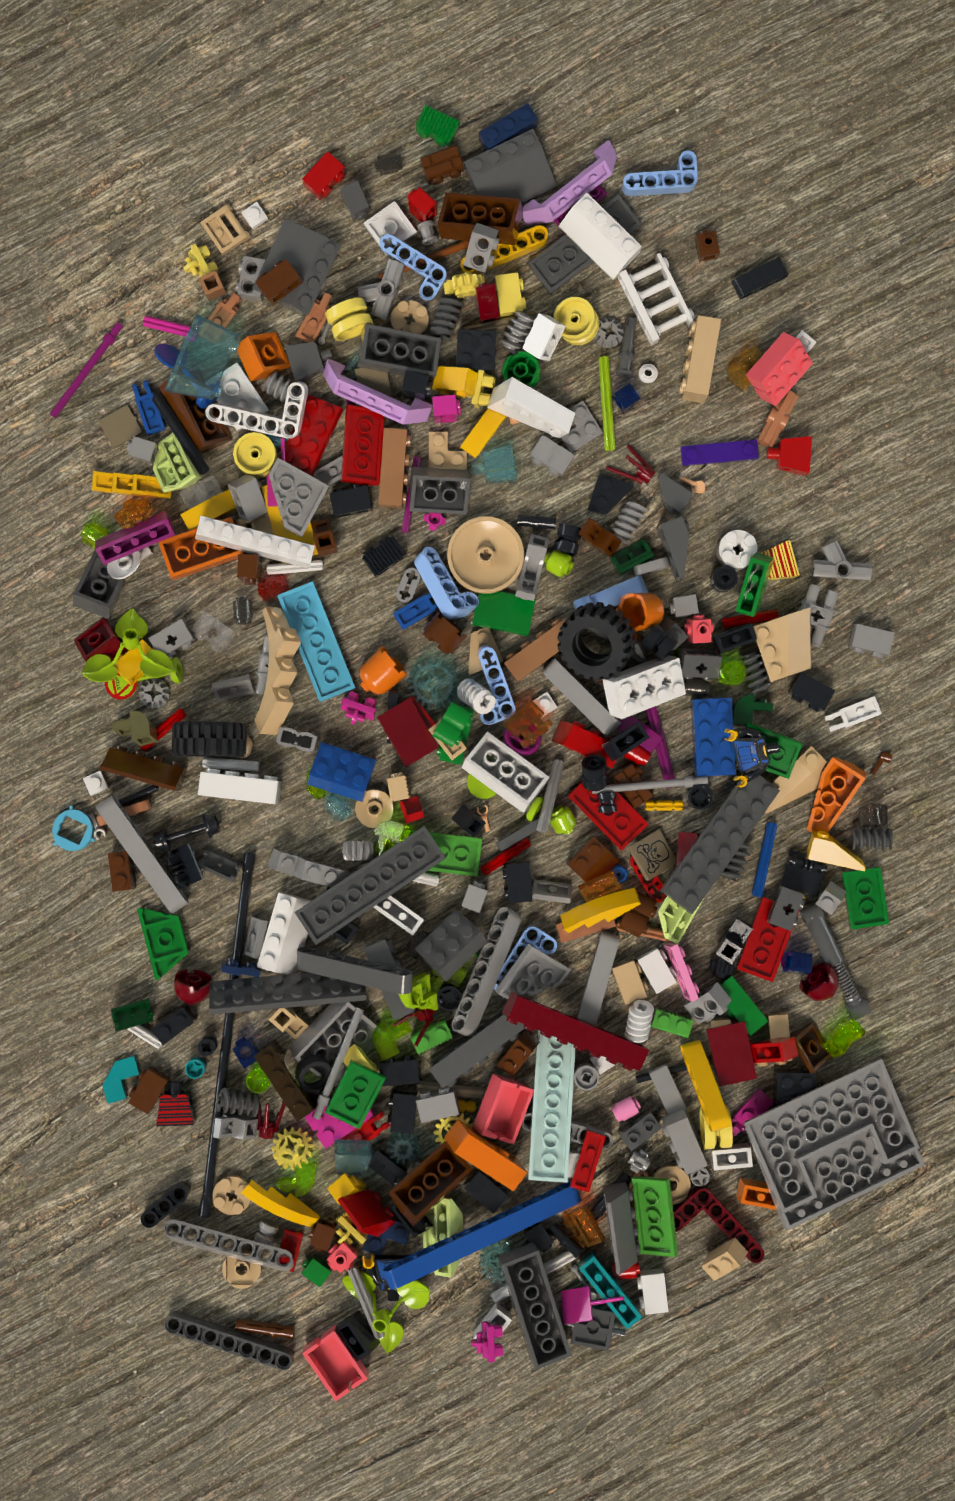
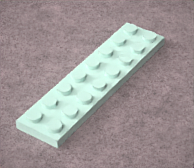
M537 1030V1040L540 1043L536 1047L528 1180L568 1183L575 1048H573L574 1044L568 1042L567 1045L558 1042L556 1037L551 1036V1038H547L540 1034L541 1031Z

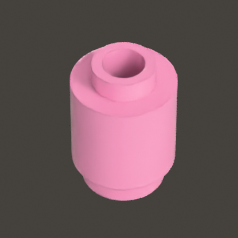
M629 1096L614 1104L615 1106L611 1109L617 1121L623 1120L624 1122L639 1113L638 1109L641 1106L636 1097L632 1099Z

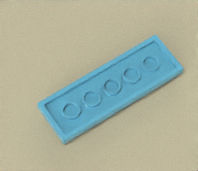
M309 582L277 595L290 628L296 629L301 643L298 649L319 702L355 689L314 582Z

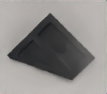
M599 473L587 511L606 516L633 489L634 484Z

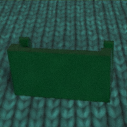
M642 539L609 557L620 576L633 569V567L652 559L654 554L646 540Z
M149 998L113 1008L110 1013L115 1032L153 1021V1012L150 1008Z

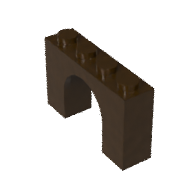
M274 1039L259 1049L254 1058L298 1122L314 1111L317 1101L312 1094L306 1093L296 1083L285 1065V1053Z

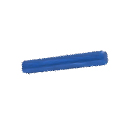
M767 822L752 889V895L756 897L763 896L778 825L772 822Z

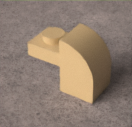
M292 1007L274 1009L268 1015V1020L282 1032L285 1030L295 1040L309 1026L306 1021L294 1012Z

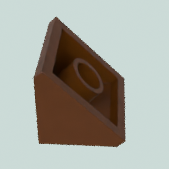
M814 1022L790 1034V1037L795 1038L798 1056L808 1072L814 1073L832 1056Z

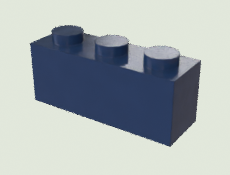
M527 103L480 131L479 142L485 151L492 149L531 129L537 128L538 118Z

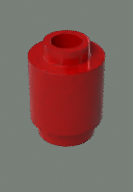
M638 745L623 757L637 765L645 766L651 753Z
M612 1262L613 1277L619 1280L637 1278V1274H640L639 1262L618 1275L615 1264Z

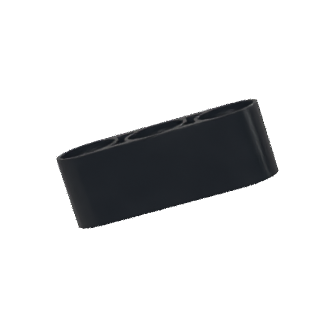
M781 257L735 278L731 283L741 300L789 276V273Z
M183 1181L176 1183L151 1204L141 1215L142 1225L146 1228L154 1227L183 1203L191 1191L189 1184ZM177 1188L183 1189L184 1192H185V1195H184V1196H179V1195L176 1193V1189H177ZM161 1201L169 1202L170 1208H164L161 1205ZM147 1213H152L155 1216V1220H148Z

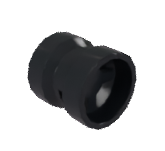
M616 792L597 794V800H599L600 804L598 806V813L617 811V805L615 804Z

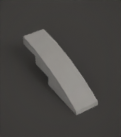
M664 1064L649 1071V1075L667 1114L670 1115L683 1109L695 1137L698 1136L667 1065Z

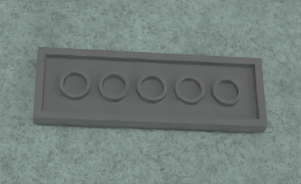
M619 194L602 206L630 235L641 227L642 224ZM565 234L529 261L527 265L551 295L594 263V261Z

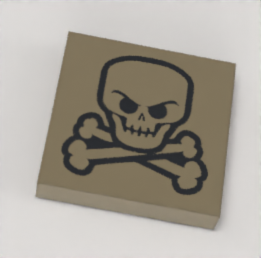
M660 829L628 847L646 881L676 864V858Z

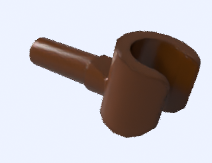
M882 751L879 754L877 764L870 773L875 775L883 762L889 764L892 754Z

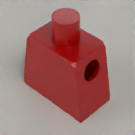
M812 436L781 439L778 442V448H767L766 459L777 460L776 468L779 470L807 476L810 473Z

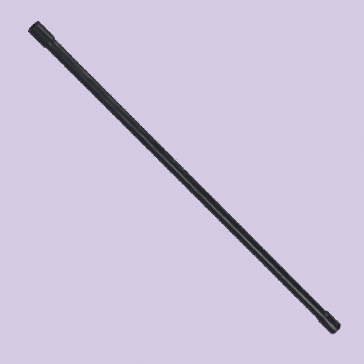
M244 853L243 873L232 959L238 960L239 964H241L251 878L254 870L255 854ZM230 974L229 980L239 979V976ZM225 1013L203 1193L199 1210V1217L209 1218L211 1215L212 1191L219 1139L213 1137L215 1118L222 1117L223 1107H221L219 1112L216 1111V1101L220 1090L226 1087L235 1013Z

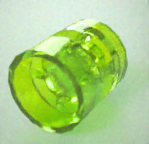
M739 661L721 663L717 680L725 686L738 685L745 680L746 669Z
M260 1065L254 1066L246 1077L247 1088L254 1093H263L272 1084Z

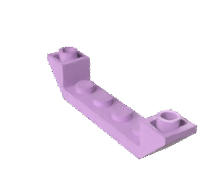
M609 140L594 151L597 161L542 204L533 199L522 208V218L527 226L554 221L578 202L586 192L589 193L612 175L617 155Z
M329 358L327 359L323 376L334 394L401 424L428 421L433 405L415 397L411 406L343 376L346 366Z

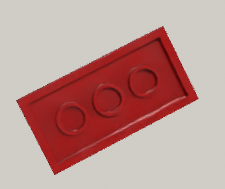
M308 395L300 434L293 438H288L285 444V462L313 476L343 409ZM293 427L291 434H294L295 427Z
M346 406L341 470L342 482L372 486L380 485L384 431L383 415L361 406Z
M582 782L568 795L582 812L621 851L649 825L618 792H616L615 799L617 811L598 813V806L600 804L599 800H597V794H592V791L585 789Z
M762 897L752 923L753 930L746 939L736 969L773 982L792 930L789 931L766 922L773 900ZM784 906L783 910L786 913L787 911L790 912L791 908Z

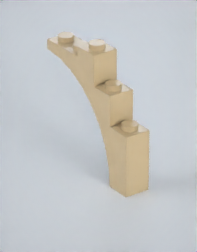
M265 606L263 616L268 633L269 665L264 696L255 717V723L259 734L277 735L279 728H281L294 704L289 688L298 672L292 659L301 641L296 629L290 628L282 608Z

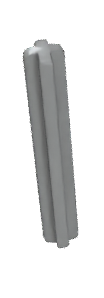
M559 759L553 761L536 828L537 831L542 833L548 831L564 767V761Z
M352 1266L347 1270L373 1335L376 1339H380L385 1336V1333H379L372 1327L375 1318L372 1315L373 1303L358 1267Z

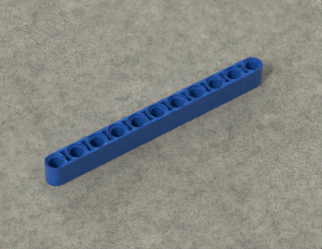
M571 1181L564 1183L386 1266L383 1272L389 1288L397 1289L577 1205L582 1201L578 1189L570 1187Z

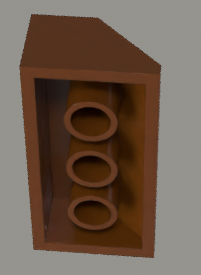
M200 371L190 373L203 388L207 387ZM185 374L171 376L159 387L166 402L200 454L232 440L226 424L210 421L206 417V408H200L197 405L196 398L200 391ZM214 407L212 413L215 417H219L220 412L218 408Z
M116 745V748H109L100 766V770L173 791H181L187 768L182 767V763L172 761L169 764L164 762L165 758L154 755L153 758L145 757L146 753L137 750L134 753L127 752L128 748Z
M445 1141L388 1193L400 1212L414 1226L468 1177L473 1169L463 1158L455 1154L447 1141Z

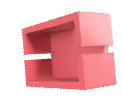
M783 332L748 371L746 377L751 385L754 386L760 399L776 406L810 368L813 362L807 352H805L801 341Z
M493 1073L472 1128L482 1136L493 1139L497 1138L500 1141L514 1144L534 1089L523 1082Z
M336 1324L321 1335V1339L318 1336L305 1345L302 1352L335 1402L349 1393L351 1387L354 1389L366 1381L369 1374L362 1361L355 1360L335 1330Z

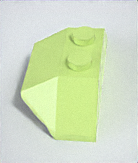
M173 433L159 442V450L155 456L153 471L164 493L187 489L202 478Z
M666 897L658 911L664 937L675 944H679L699 906L693 914H690L669 897Z
M444 1198L426 1214L433 1226L423 1234V1249L463 1231V1213L451 1198ZM461 1259L434 1271V1274L454 1277Z

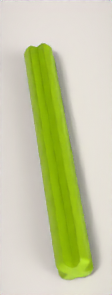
M601 356L598 361L605 451L615 450L609 357Z

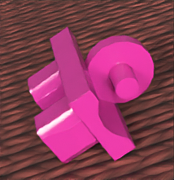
M350 691L341 702V710L346 711L345 716L352 719V725H355L356 721L364 722L365 718L373 721L376 712V700L366 698L364 705L357 703L359 695Z
M488 1321L481 1322L482 1332H477V1338L471 1340V1345L477 1347V1353H482V1357L488 1359V1362H495L496 1357L503 1355V1346L501 1343L494 1344V1338L502 1337L503 1328L499 1324H490Z

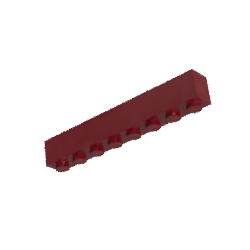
M512 991L502 1011V1014L507 1017L506 1020L512 1024L522 1023L524 1024L523 1027L532 1032L535 1029L539 1030L541 1035L547 1038L554 1036L558 1042L567 1045L568 1042L574 1044L573 1048L584 1052V1049L589 1050V1054L597 1058L601 1056L606 1057V1061L614 1065L617 1062L621 1063L622 1067L629 1071L633 1069L640 1071L649 1052V1049L639 1043L631 1042L622 1036Z

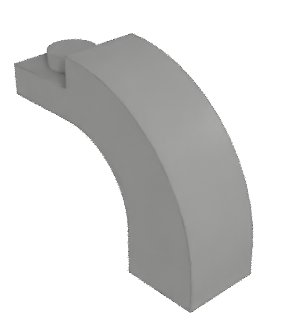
M531 534L516 597L534 601L550 538Z

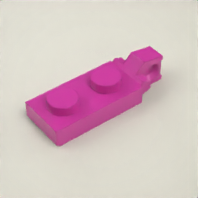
M760 1088L733 1115V1137L740 1131L746 1132L743 1122L764 1113L774 1103Z

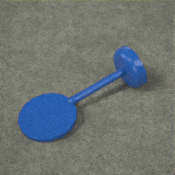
M160 343L156 345L154 353L158 360L170 368L180 369L200 391L196 398V403L200 408L208 407L219 397L220 390L217 386L210 385L203 388L185 368L186 358L178 349L168 344Z

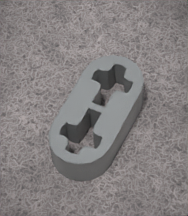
M668 557L637 565L633 569L635 576L668 568L670 563Z
M408 568L402 576L396 592L397 599L401 603H409L415 595L421 578L416 568ZM415 572L417 579H413L410 585L408 584L409 577H407V574ZM407 586L409 587L408 594L410 597H406L404 600L400 592H404Z

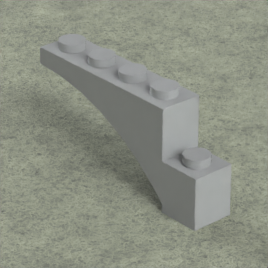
M274 848L268 867L275 871L328 887L335 886L354 873Z

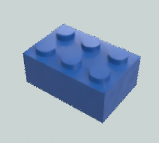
M321 742L309 773L308 785L363 802L375 769L376 759Z

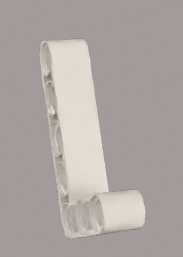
M301 381L290 384L287 390L283 417L222 403L209 405L205 411L206 417L212 422L284 438H293L300 434L308 387ZM296 385L300 386L302 389V394L300 396H297L294 393V387ZM291 405L298 407L299 412L297 415L291 413ZM214 407L219 409V417L213 415L212 410ZM233 411H235L239 416L237 422L233 421L231 418V413ZM251 415L257 418L256 426L252 425L249 421ZM269 420L275 421V430L269 428ZM288 424H292L295 427L294 434H290L287 431Z

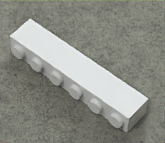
M200 516L195 537L197 540L304 568H309L315 547L314 545Z

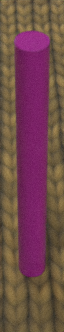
M414 456L412 467H420V457ZM410 482L401 530L403 533H409L412 511L409 510Z

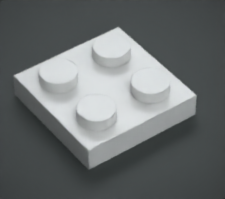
M395 201L364 222V226L379 247L381 237L386 234L393 235L404 243L417 234V231ZM389 239L388 241H383V243L385 244L384 248L386 249L388 247H391L395 250L399 246H401L398 243L396 247L391 244V239Z

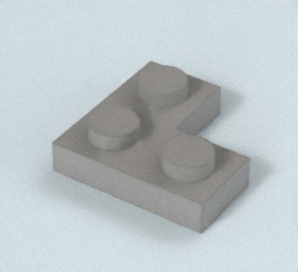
M584 401L569 409L575 413L573 423L576 428L560 437L567 450L571 453L603 434Z

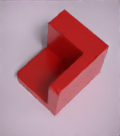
M418 796L399 802L406 824L425 817Z

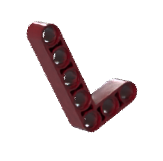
M706 1185L701 1187L695 1186L687 1194L688 1196L684 1201L673 1207L674 1217L679 1219L678 1223L675 1224V1232L684 1228L695 1216L704 1210L730 1240L733 1238L737 1239L740 1234L746 1235V1239L740 1242V1244L748 1251L746 1257L749 1261L760 1263L764 1259L765 1254L760 1244ZM706 1191L707 1196L704 1199H699V1192ZM691 1204L693 1209L690 1212H685L683 1210L685 1205ZM713 1206H720L719 1212H711ZM732 1220V1226L724 1227L725 1221ZM752 1249H759V1253L756 1256L750 1255Z

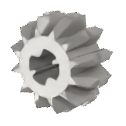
M371 841L344 842L342 848L343 859L346 861H371L374 859L375 854L374 843Z

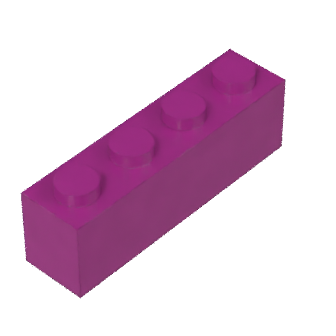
M163 511L95 540V549L103 565H106L174 536V526L167 512Z

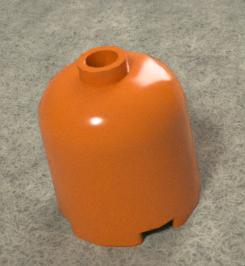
M652 593L626 594L620 598L619 607L616 608V611L621 610L623 612L622 616L624 618L628 617L630 620L629 626L633 627L634 631L652 629L656 624H660L664 616V606L661 599Z
M385 646L376 651L359 669V676L362 680L360 685L366 692L370 690L377 695L384 694L408 675L404 672L405 668L395 656L393 658L387 653L389 650Z

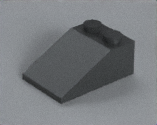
M683 516L662 523L657 528L676 583L684 578L689 540L688 532L690 531L689 523L687 520L684 521Z
M96 549L73 593V606L109 619L126 578H112L108 574L107 564L103 565Z

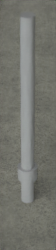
M684 776L682 779L606 785L600 791H592V794L679 786L689 788L693 787V785L708 784V777L692 778V776Z
M357 1007L324 1090L322 1094H319L318 1104L313 1114L315 1119L320 1120L325 1106H328L330 1093L364 1010Z

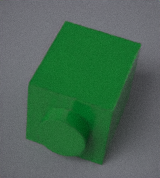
M314 1253L311 1258L307 1257L303 1262L301 1274L318 1287H321L332 1272V1269L326 1261Z

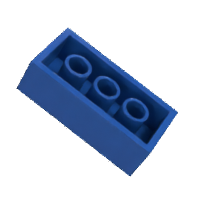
M732 698L691 700L695 777L736 775L733 741L730 742L724 739L730 737V733H726L724 730H733Z

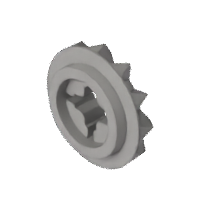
M605 317L601 319L599 330L594 338L595 341L605 348L617 346L624 334L621 322L615 318ZM610 325H611V326H612V327H611V328H612L611 331H612L614 334H613V335L610 334L609 337H607V339H605V338H606V336H605V335H606V332H604L603 330H604V329L607 330L608 327H610Z
M158 678L147 679L141 684L138 692L140 701L146 707L153 709L164 706L170 695L168 685ZM155 685V690L162 694L156 695L153 702L152 695L146 692L152 691Z

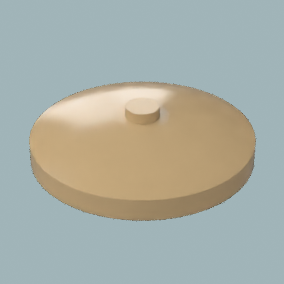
M488 516L473 518L463 523L452 535L447 551L448 565L454 578L464 588L480 594L496 593L510 586L518 577L524 562L523 544L518 533L507 522Z

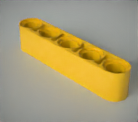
M538 225L519 233L516 245L499 244L497 250H493L492 255H495L492 267L488 266L486 271L544 247L548 239V230L544 226ZM540 233L544 236V239L537 240L534 236ZM519 241H524L527 245L521 248L517 245V243ZM505 248L509 250V254L502 255L499 251ZM465 257L462 259V261H461V273H462V274H463V273H466V272H472V275H473V274L479 275V274H481V273H484V272H481V271H478V270H475V269L466 270V269L464 268V265H463V264H464V261H465Z
M696 1040L680 1045L684 1062L710 1131L714 1132L731 1127L728 1112L701 1041Z

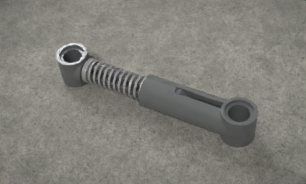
M815 900L803 906L802 910L799 909V913L807 925L825 964L828 963L837 973L839 987L841 986L840 990H843L842 993H844L843 996L846 999L845 1008L850 1018L855 1021L871 1013L865 998L857 993L858 991L855 990V984H852V978H850L849 972L845 968L844 957L827 925L822 909L815 904L817 902Z

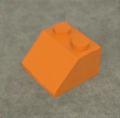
M276 332L247 336L235 346L250 381L268 378L275 371L279 373L291 367Z

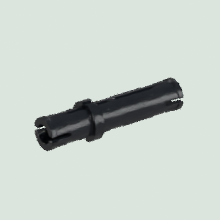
M622 1171L618 1178L610 1184L626 1182L627 1185L632 1179L626 1172ZM604 1194L586 1214V1217L593 1223H596L599 1217L606 1211Z

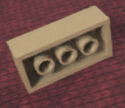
M698 315L696 321H692L688 337H691V340H689L685 356H688V359L686 358L682 370V375H685V378L683 377L679 387V393L682 394L681 400L704 403L708 397L721 319Z

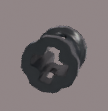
M212 1036L202 1039L198 1044L200 1054L203 1056L213 1054L218 1047L217 1040ZM211 1043L210 1048L206 1050L205 1044Z

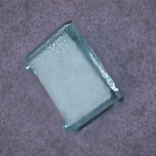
M196 314L164 390L170 393L213 400L214 397L218 398L223 388L220 386V380L231 353L235 354L240 345L237 342L239 334Z

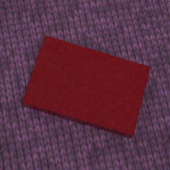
M411 698L406 699L376 717L405 767L439 748Z
M745 1021L706 1029L719 1087L757 1079Z

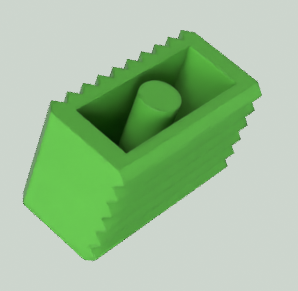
M657 1006L654 1007L651 1027L682 1037H689L693 1025V1020L690 1017L680 1015L679 1013L676 1014L675 1012L672 1013V1011L669 1012L668 1010L665 1011L664 1009L657 1008Z
M446 1018L428 1026L418 1046L415 1047L418 1054L424 1053V1050L427 1051L431 1047L434 1048L435 1045L438 1046V1044L452 1039L453 1033ZM421 1030L411 1034L410 1038L413 1045Z

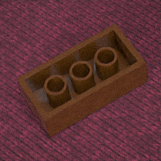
M446 192L437 224L441 239L470 241L472 231L476 223L499 230L497 238L500 239L499 244L516 245L523 216L521 200Z

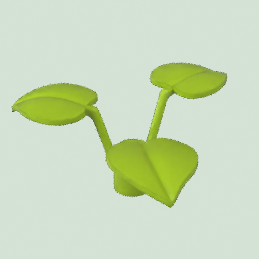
M132 608L119 619L115 626V633L118 638L123 639V642L120 643V648L114 660L111 662V659L106 655H94L85 663L82 675L94 682L103 683L112 680L118 672L114 665L117 663L124 647L128 650L138 648L141 657L144 659L140 663V669L147 677L160 678L174 672V665L171 659L159 650H150L147 656L144 655L139 640L146 636L148 626Z
M360 1272L368 1294L372 1296V1315L375 1317L372 1327L379 1333H385V1336L380 1338L379 1341L386 1353H389L400 1344L404 1336L403 1326L397 1321L390 1322L393 1313L402 1301L409 1308H423L429 1300L431 1291L424 1283L414 1280L397 1289L401 1298L390 1312L386 1309L377 1311L376 1296L373 1292L376 1284H374L372 1277L368 1273ZM349 1274L345 1275L342 1278L344 1286L355 1298L359 1299Z

